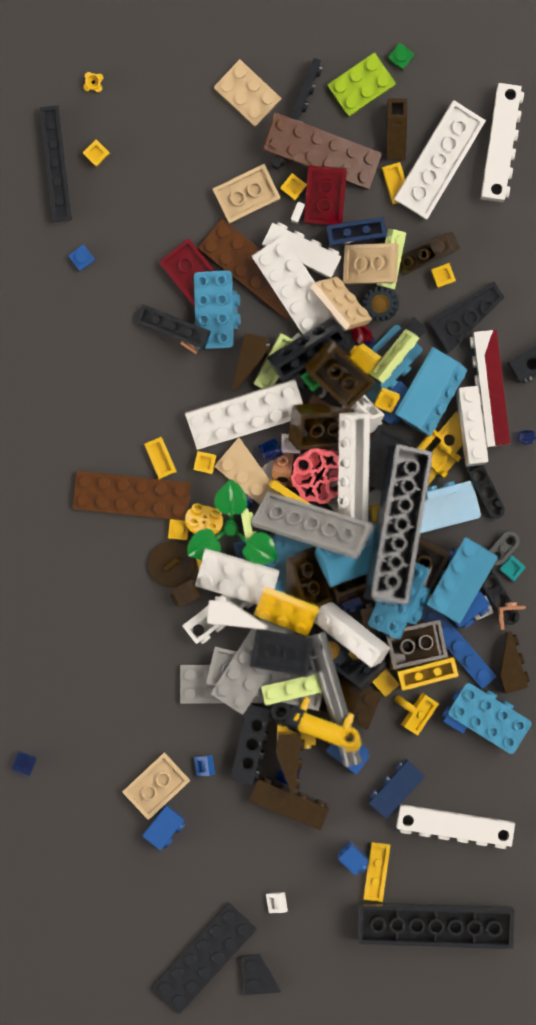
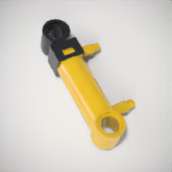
M308 697L304 698L299 708L293 706L290 710L286 703L278 702L271 709L274 721L281 727L287 726L289 730L299 734L303 732L343 747L348 752H355L361 747V739L358 732L350 727L354 718L352 713L348 714L342 726L306 713L310 702ZM286 712L285 716L278 717L279 713ZM349 737L355 738L354 741L350 743L346 742V740Z

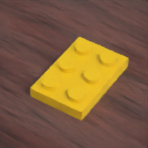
M265 586L254 616L308 636L319 607Z

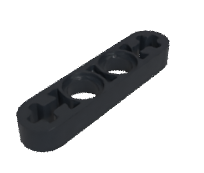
M463 453L462 463L488 515L494 519L501 518L505 513V507L484 465H480V467L470 472L469 468L473 466H465ZM477 470L484 473V479L480 482L474 479V473ZM486 487L491 488L493 491V495L489 499L484 498L482 495V491ZM495 497L498 500L494 502L496 507H501L498 516L496 513H491V510H493L492 504L487 505L486 503L492 501Z
M491 569V575L487 576L482 587L498 612V607H505V604L502 606L497 605L495 602L496 596L504 595L506 598L505 603L512 601L493 569ZM489 578H493L496 581V586L493 589H488L485 585L486 580ZM504 610L505 624L514 625L519 621L520 615L517 610H509L510 613H515L514 621L506 620L508 615Z

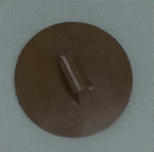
M168 541L158 545L152 551L148 564L153 579L166 587H177L187 582L194 571V558L187 555L188 548L175 541Z

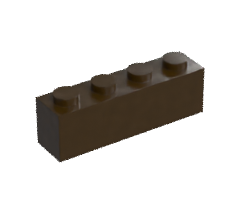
M263 777V779L258 778L249 801L321 831L329 812L326 802L316 799V801L308 799L309 795L300 791L298 794H292L288 786L283 784L280 787L274 785V781L267 777Z

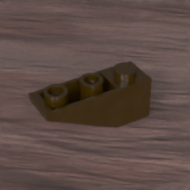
M388 99L387 160H406L407 99Z
M453 232L444 233L403 254L400 266L404 275L461 248Z
M511 631L506 632L499 677L505 694L528 688L527 683L530 682L527 671L524 672L522 664H524L522 653H518L516 648L519 645L516 634L513 635Z
M278 732L276 753L292 794H295L296 789H300L301 778H298L297 774L298 770H302L303 759L299 758L300 751H304L305 739H301V734Z

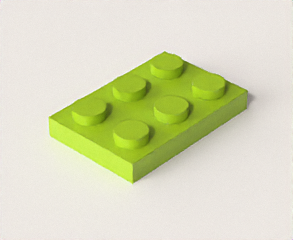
M374 52L327 84V87L347 116L350 117L393 88L396 83Z

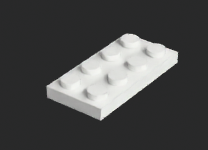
M205 549L195 586L258 604L265 586L275 590L280 570Z

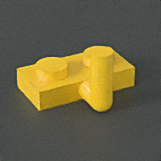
M424 693L419 696L414 705L401 696H396L394 699L397 704L409 711L401 725L417 736L439 705V703Z

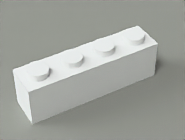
M272 223L262 246L265 247L280 236L285 235L306 268L329 279L332 278L341 260L338 251L332 248L327 250L321 247L322 244L314 239L311 241L304 239V234L298 231L292 233L282 223Z
M478 386L459 388L456 391V400L465 466L485 465L488 463L479 388Z
M333 602L320 607L314 623L370 667L382 663L390 650L387 644Z

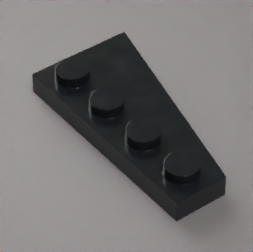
M494 281L428 321L448 354L504 299V296Z

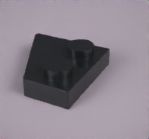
M356 659L350 662L351 665L340 668V666L336 667V671L339 677L363 692L388 665L383 660L382 663L370 667L361 659Z
M261 954L241 955L244 995L281 992L280 986L274 979Z

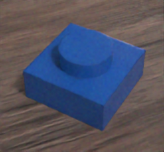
M84 244L69 255L80 272L95 261Z
M212 755L194 757L196 776L215 774Z

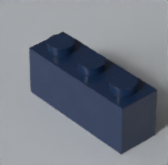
M384 217L327 225L326 228L329 248L384 240L387 237Z
M409 760L399 762L395 767L396 772L392 776L388 775L382 781L383 786L379 791L375 789L369 795V804L386 819L425 777Z

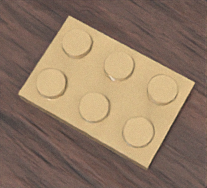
M240 59L214 86V89L255 127L282 100Z
M265 164L213 188V192L229 224L281 199Z
M399 244L345 245L343 283H397Z
M338 277L318 281L311 286V289L345 330L366 325L372 320L367 310L359 304L356 297L344 286L343 281Z
M164 752L122 792L149 820L191 780Z

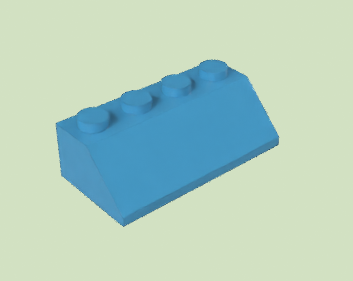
M432 347L395 415L412 429L431 436L468 370L458 361Z
M376 524L373 525V529L357 559L317 547L314 555L330 588L368 574Z
M465 537L426 605L460 624L498 557Z

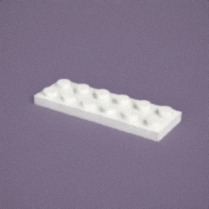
M453 100L394 200L422 218L428 219L486 120Z
M285 235L280 236L252 255V258L302 335L331 317L340 325L343 332L346 331L311 289L315 282Z
M292 379L186 412L185 415L198 450L289 422L291 420L292 405L303 404L296 379Z

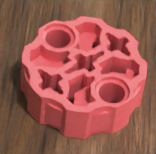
M323 447L309 449L300 454L293 464L294 468L291 476L293 487L297 489L300 497L307 502L329 503L330 500L338 496V490L331 487V482H338L339 452L333 448ZM332 455L334 457L333 461L327 462V457ZM321 459L322 464L320 467H318L317 465L319 464ZM306 460L309 467L306 469L301 468L299 461ZM325 467V470L322 475L323 477H320L317 480V482H314L317 473H319ZM337 467H338V469H332L330 473H327V471L329 470V468H337ZM310 476L313 477L311 481L302 482L303 480H308ZM320 482L322 483V485H321V487H320L321 493L319 492V488H318V485H319ZM309 487H312V488H313V489H312V492H310L309 494H307V493H306L307 489H308Z

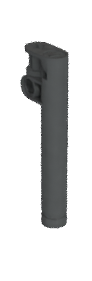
M326 632L307 636L314 638L310 661L311 669L308 676L318 675L330 720L332 723L342 726L349 713ZM349 737L346 740V742L350 743L354 741L355 738ZM338 746L344 767L362 763L359 749L355 752H348L343 747Z

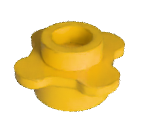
M87 72L85 74V84L83 85L84 90L100 92L102 90L101 81L103 80V75Z

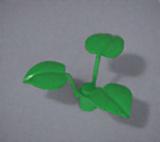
M232 479L228 480L215 496V506L218 511L223 514L230 513L229 519L223 523V530L216 537L214 532L208 528L196 532L188 544L187 555L202 560L205 549L216 552L221 551V545L217 540L222 535L234 536L237 534L247 544L243 548V555L248 561L255 564H266L277 559L275 544L268 534L263 532L254 533L248 541L238 531V523L233 519V513L242 514L245 511L247 497L238 483Z

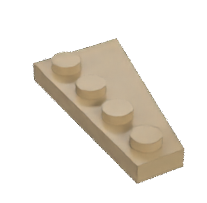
M239 437L214 466L228 479L238 483L243 491L259 505H261L268 491L280 495L278 491L268 485L270 479Z

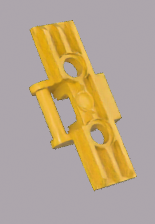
M457 411L439 432L434 430L432 435H427L416 448L425 450L435 437L440 440V443L432 451L428 485L438 474L445 478L448 475V470L455 462H459L462 458L456 454L463 445ZM446 435L454 437L455 441L452 446L445 444L444 437Z

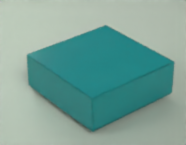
M510 555L499 570L514 582L526 567L514 556Z

